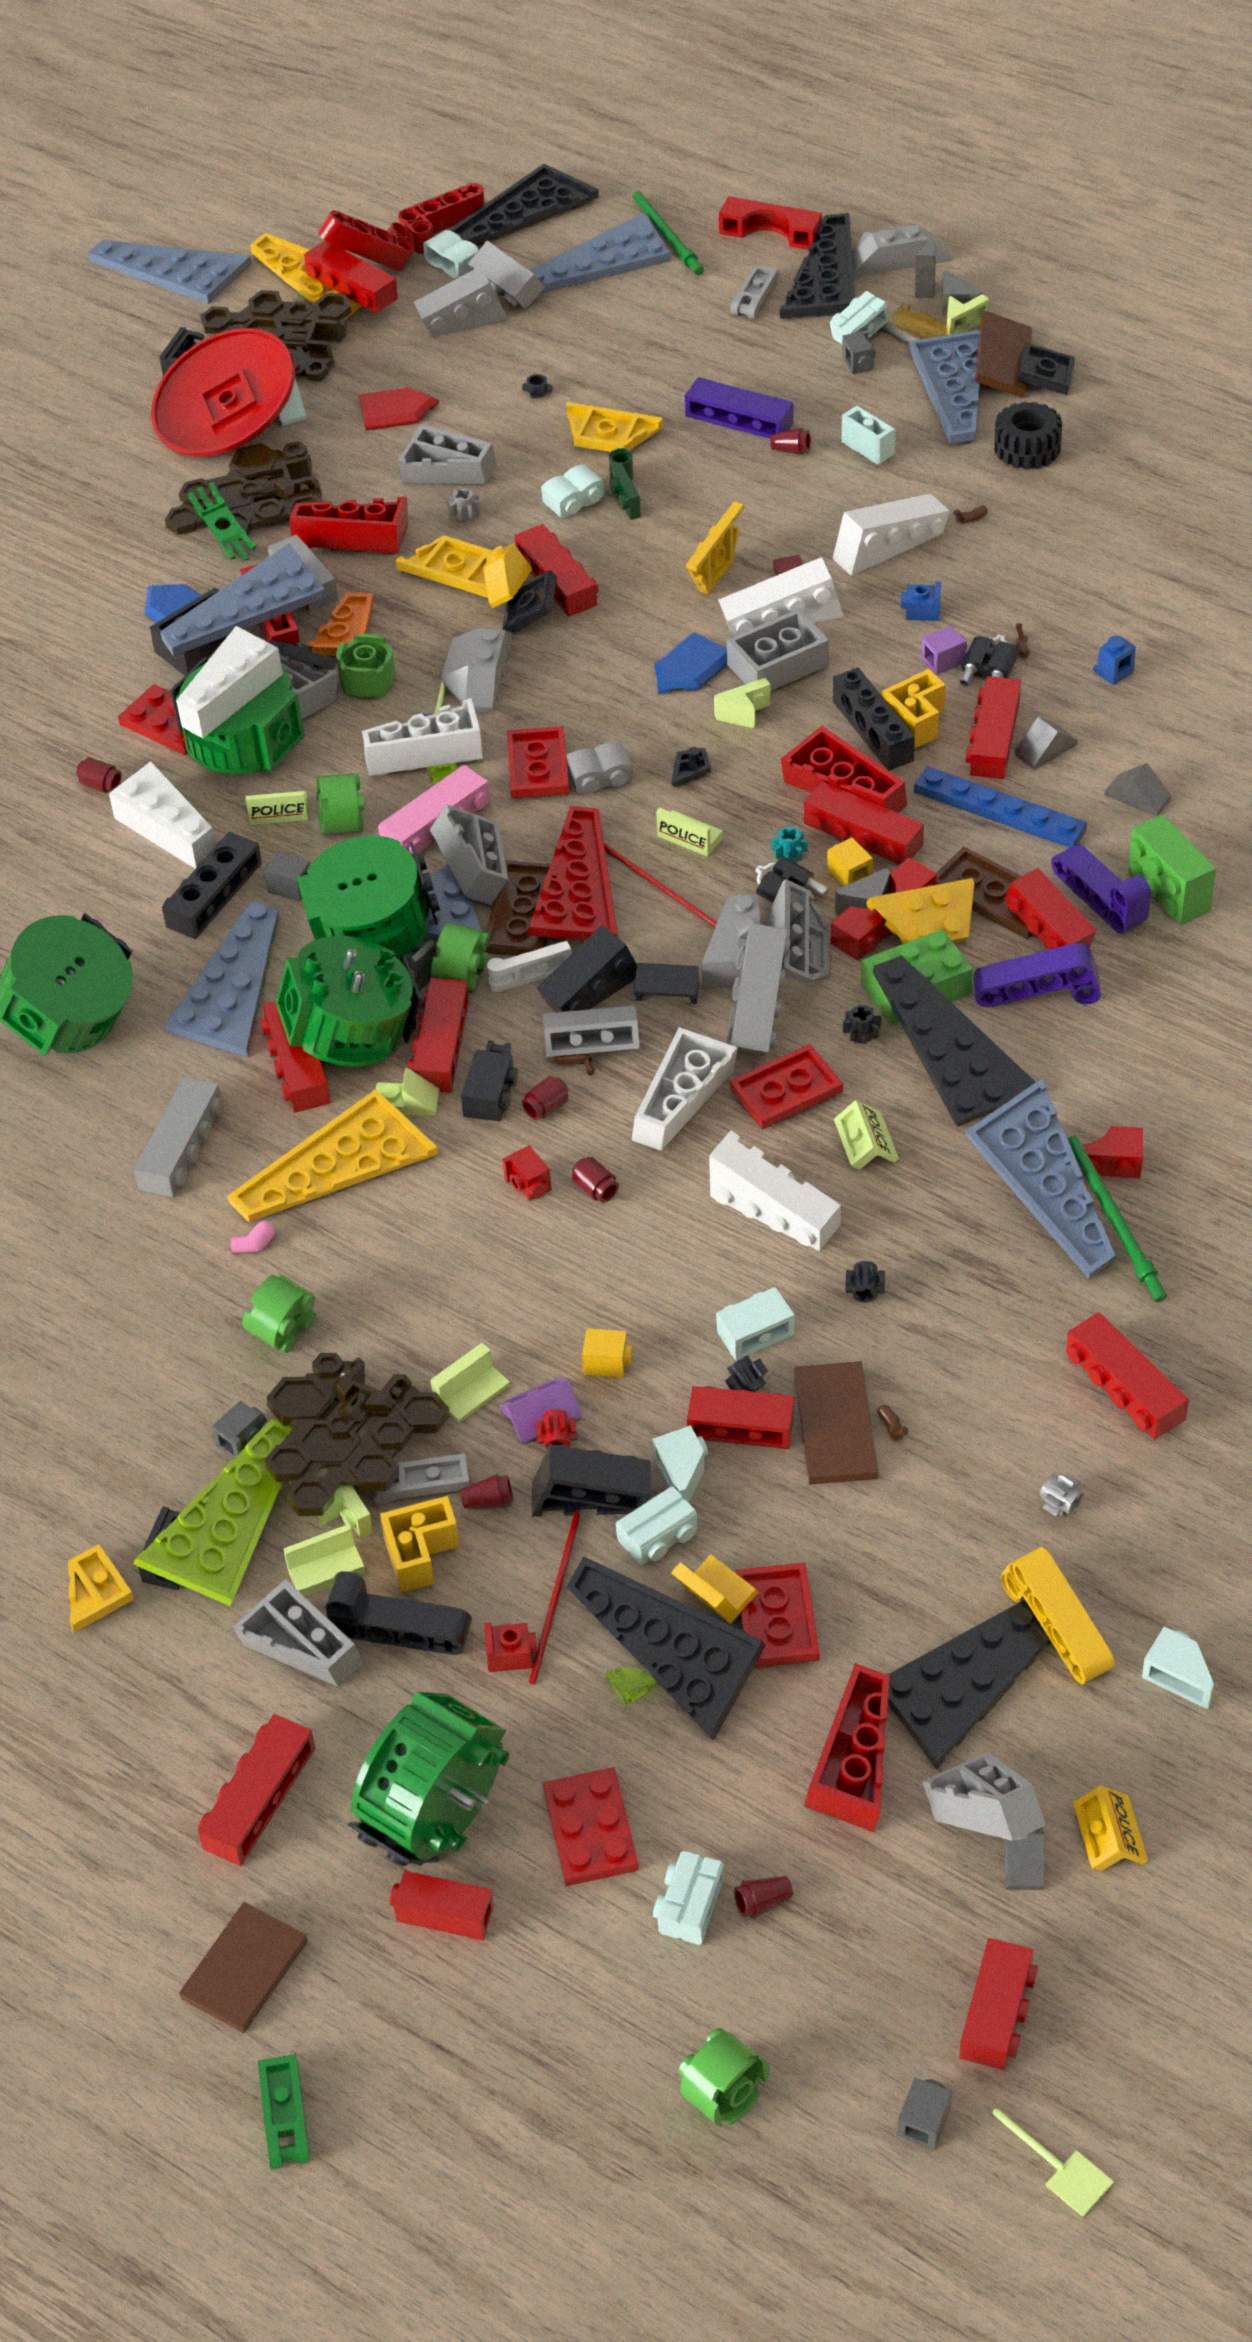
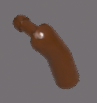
M981 505L969 512L955 510L954 515L957 522L966 523L985 516L988 510L986 506Z
M1017 623L1015 627L1019 637L1016 638L1015 646L1019 649V656L1026 658L1030 654V650L1026 645L1028 636L1024 635L1022 624Z
M588 1054L554 1057L555 1062L558 1064H585L587 1074H594V1068L590 1062L592 1057Z
M881 1405L878 1408L877 1413L887 1424L892 1439L901 1440L904 1435L908 1434L907 1427L901 1426L898 1416L888 1405Z

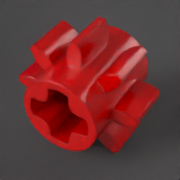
M563 1410L547 1411L542 1416L543 1421L535 1422L537 1443H545L547 1450L550 1444L571 1446L570 1441H577L576 1418H568L567 1412Z

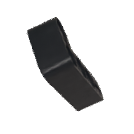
M341 1571L335 1574L325 1606L327 1619L349 1639L449 1655H457L463 1652L472 1622L471 1615L460 1608L368 1594L364 1579L348 1571Z

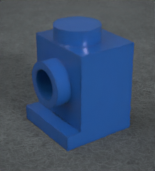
M935 581V585H907V592H901V608L906 609V620L939 621L941 581Z
M1122 636L1110 637L1108 642L1099 648L1098 664L1094 666L1093 671L1112 685L1134 673L1136 646Z

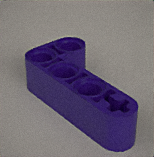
M1077 844L1052 857L1051 865L1056 876L1116 932L1122 934L1148 920L1151 890L1147 881L1142 876L1135 875L1122 882L1081 844Z
M1074 943L978 968L973 974L975 1000L982 1007H994L1070 988L1074 1000L1080 1004H1092L1101 997L1097 965L1090 948L1082 943Z

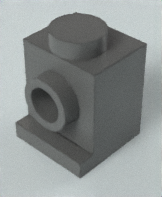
M867 330L842 335V357L852 374L870 371L874 365L875 348L872 343L868 342L869 333Z
M240 1400L212 1426L216 1446L234 1459L263 1428L262 1426L267 1422L265 1415L258 1408H250Z

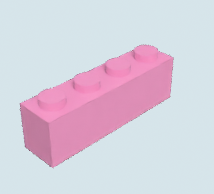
M463 765L378 824L379 835L400 841L401 845L414 856L410 842H413L416 853H420L436 841L430 828L446 804L474 814L490 803L488 781Z

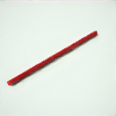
M604 843L605 851L714 928L716 927L717 922Z
M577 1512L573 1515L531 1671L529 1683L533 1685L536 1684L580 1520L581 1514Z

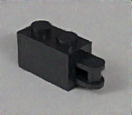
M489 1040L485 1051L475 1050L461 1094L463 1117L500 1122L503 1110L509 1109L511 1101L510 1088L511 1086H516L518 1079V1068L513 1066L511 1043L506 1042L505 1045L495 1044V1041Z

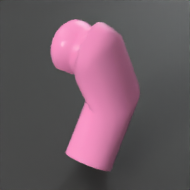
M263 1220L256 1224L248 1236L231 1237L232 1253L262 1251L275 1235L274 1225L270 1221Z

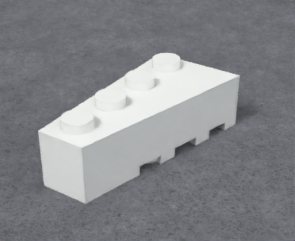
M822 557L718 600L733 637L796 609H800L812 623L844 617L832 578Z
M472 698L463 700L462 706L453 709L446 705L438 708L439 713L425 717L420 713L411 716L412 718L403 724L394 721L362 731L369 776L386 775L391 772L404 770L413 771L418 768L431 766L440 767L445 764L483 759L480 728Z
M151 761L109 793L116 820L196 869L199 862L205 859L214 849L215 839L212 827Z
M730 1130L709 1155L711 1197L723 1205H728L742 1212L748 1218H754L768 1225L774 1231L782 1232L796 1239L802 1245L810 1246L820 1251L841 1226V1205L805 1181L802 1185L798 1183L789 1169L782 1164L776 1168L762 1158L764 1152L755 1146L748 1149L738 1142L740 1136Z

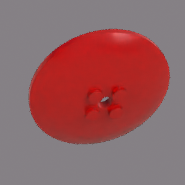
M254 328L224 331L197 343L170 366L157 386L151 406V419L156 434L169 449L190 457L220 455L237 449L253 440L279 416L292 393L295 381V365L290 351L277 336ZM231 397H232V399H231L230 401H228V402L225 403V401H226L228 398H231Z

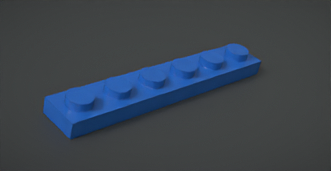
M929 766L925 768L914 783V793L1069 848L1077 845L1086 832L1087 822Z

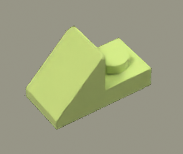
M982 294L962 304L952 296H949L947 335L967 332L980 325L983 312H989V298Z
M766 678L714 695V713L717 720L750 728L755 727V711L771 706V687Z
M405 1068L403 1083L377 1082L376 1090L403 1115L437 1116L440 1089L411 1069Z
M339 1486L334 1492L335 1501L323 1516H318L320 1525L322 1526L342 1517L345 1525L350 1524L351 1529H355L360 1539L372 1534L370 1513L353 1486Z

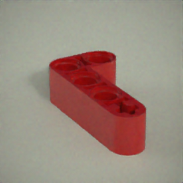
M470 183L401 210L398 213V220L400 224L410 231L415 246L414 252L424 254L423 243L433 238V234L455 226L485 205L484 188L480 184Z
M332 210L319 230L320 237L327 243L396 271L404 269L415 251L410 231L404 225L393 222L386 231L342 212Z

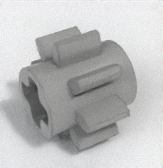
M469 488L456 489L453 492V497L447 498L449 515H455L458 521H470L475 517V513L481 512L479 494H473Z
M1067 1472L1065 1475L1061 1473L1059 1477L1054 1474L1045 1481L1040 1491V1497L1046 1501L1043 1509L1056 1517L1058 1515L1063 1516L1065 1512L1069 1515L1073 1514L1084 1496V1493L1077 1488L1081 1481Z

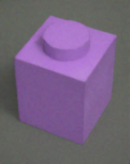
M951 625L922 637L921 659L936 675L959 666L966 656V639Z

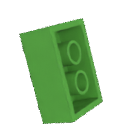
M1163 814L1133 827L1128 863L1130 875L1132 877L1135 875L1142 876L1150 887L1151 897L1155 898L1163 906L1165 912L1172 916L1180 925L1210 912L1216 868Z
M943 929L861 960V986L889 1025L898 1023L899 1020L872 971L875 965L901 955L951 1002L972 994L973 968Z

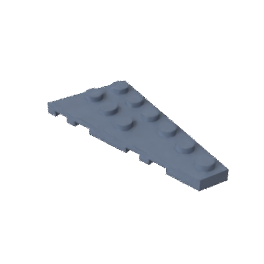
M642 213L529 271L545 286L539 293L542 294L669 262L670 252L646 214Z
M102 240L88 252L90 262L208 304L252 265L251 256L108 240Z
M980 330L909 341V352L949 444L972 441L976 437L980 383L975 381Z
M288 543L160 631L162 641L172 655L175 656L228 636L236 626L246 629L326 598L325 589L291 544Z
M254 901L250 902L165 1023L168 1033L248 1058L250 1038L253 1037L254 1020L259 1010L265 983V971L270 961L271 944L274 943L279 921L278 908Z
M1042 1078L966 1131V1137L1085 1276L1090 1279L1115 1261V1253L1102 1221L1098 1218L1093 1206V1199L1084 1184L1083 1175L1066 1133L1062 1130L1057 1118V1111L1054 1104L1051 1103L1046 1091L1047 1087Z

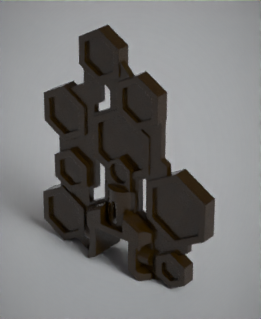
M260 290L248 300L249 305L241 312H230L228 307L212 306L200 315L205 333L215 335L233 329L254 328L277 336L292 355L295 365V376H301L306 372L308 380L320 381L329 374L327 366L335 364L329 341L320 340L341 341L346 336L347 323L345 318L352 311L346 294L327 292L312 304L304 301L285 302L282 301L279 291ZM309 323V324L306 325L304 328H298V327H283V326H282V325L304 326L305 324ZM235 324H238V325H243V326H242V327H236V326H234V325H235Z
M296 441L287 443L283 451L279 449L272 450L263 443L237 449L229 464L230 472L227 475L209 480L200 478L183 484L179 492V498L183 504L170 509L165 519V524L168 529L177 535L196 531L198 525L206 524L202 517H199L188 494L192 492L205 510L197 488L202 487L212 503L216 505L217 503L209 486L212 482H214L226 506L241 528H244L248 536L253 526L267 525L286 518L290 521L295 503L325 502L321 500L322 492L319 480L312 476V462L307 446ZM279 496L280 498H282V500H277L272 497ZM220 520L216 523L215 527L219 530H225L230 527L231 522Z
M320 1353L312 1362V1371L314 1373H307L305 1377H283L267 1396L268 1408L283 1426L290 1425L292 1430L281 1444L276 1445L265 1458V1468L276 1482L290 1483L291 1489L287 1492V1502L298 1516H323L335 1501L334 1492L339 1486L356 1485L361 1491H387L399 1475V1465L393 1458L399 1451L403 1450L413 1433H437L449 1417V1407L436 1392H420L416 1386L411 1385L410 1379L405 1374H394L383 1389L379 1391L365 1385V1362L360 1357L355 1358L353 1361H343L337 1353ZM336 1400L338 1405L326 1419H321ZM370 1417H386L385 1419L375 1420L363 1437H360L358 1432ZM321 1469H330L324 1477H317Z

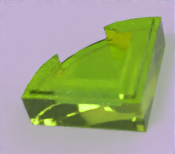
M456 763L427 767L428 777L435 785L457 770Z
M620 1667L606 1672V1680L626 1705L656 1687V1680L650 1674L638 1668Z

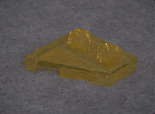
M904 302L894 313L892 322L896 323L899 329L908 332L912 330L921 332V336L924 338L943 336L947 327L946 323L924 312L917 314L909 311L911 305Z

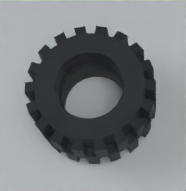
M1038 402L1014 403L1010 407L1002 409V412L998 413L995 420L994 451L997 453V457L1003 460V463L1011 464L1015 468L1037 469L1041 468L1042 465L1047 466L1051 464V461H1055L1061 451L1062 421L1060 414H1056L1057 411L1053 408H1048V405L1038 404Z

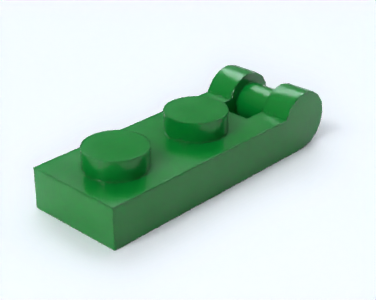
M292 2054L257 2061L270 2168H282L283 2163L297 2160L298 2164L311 2162L297 2055ZM294 2136L295 2144L280 2147L279 2138Z

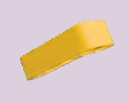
M1039 1547L1009 1563L1001 1574L1003 1588L1015 1602L1025 1598L1074 1679L1083 1685L1113 1669L1115 1660L1109 1647L1050 1553L1045 1548Z

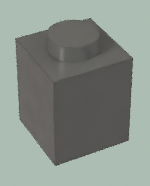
M277 852L273 860L267 863L264 870V879L267 882L268 893L301 901L302 897L297 877L308 874L307 869L310 866V860Z
M914 2077L898 2118L897 2136L935 2150L951 2109L952 2091L946 2089L938 2081L931 2079L923 2081Z

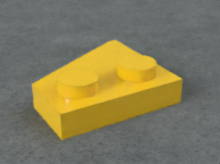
M99 1544L68 1560V1575L70 1578L69 1600L71 1606V1616H69L74 1633L134 1600L132 1591Z

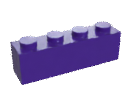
M698 377L685 394V417L770 439L772 434L789 431L794 424V402Z

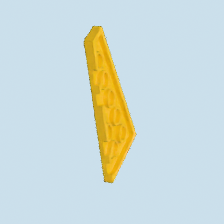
M266 232L250 245L251 254L312 304L327 292L339 293L307 275L304 253L310 249ZM347 298L352 313L345 319L349 318L362 305Z
M375 1089L230 1193L228 1200L248 1222H252L438 1155V1147Z

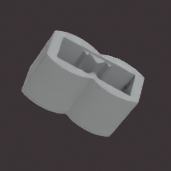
M608 742L595 749H579L566 755L568 772L577 794L594 793L604 787H618L633 780L632 765L622 742Z

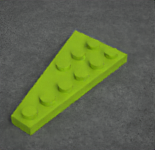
M272 1418L248 1442L246 1447L224 1467L223 1471L215 1479H212L179 1513L178 1517L155 1538L148 1548L135 1558L133 1564L231 1606L282 1485V1482H276L265 1468V1458L292 1430L290 1426H283L279 1421Z

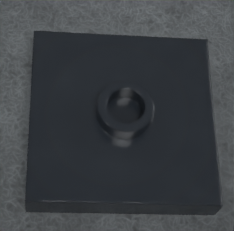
M1025 343L1017 381L1067 395L1075 357Z
M552 570L521 585L515 596L507 601L502 630L514 633L552 613L557 575Z
M269 640L270 644L278 648L281 655L288 656L290 659L304 664L306 662L313 664L316 668L335 670L336 659L312 652L313 647L297 642L296 646L288 643Z

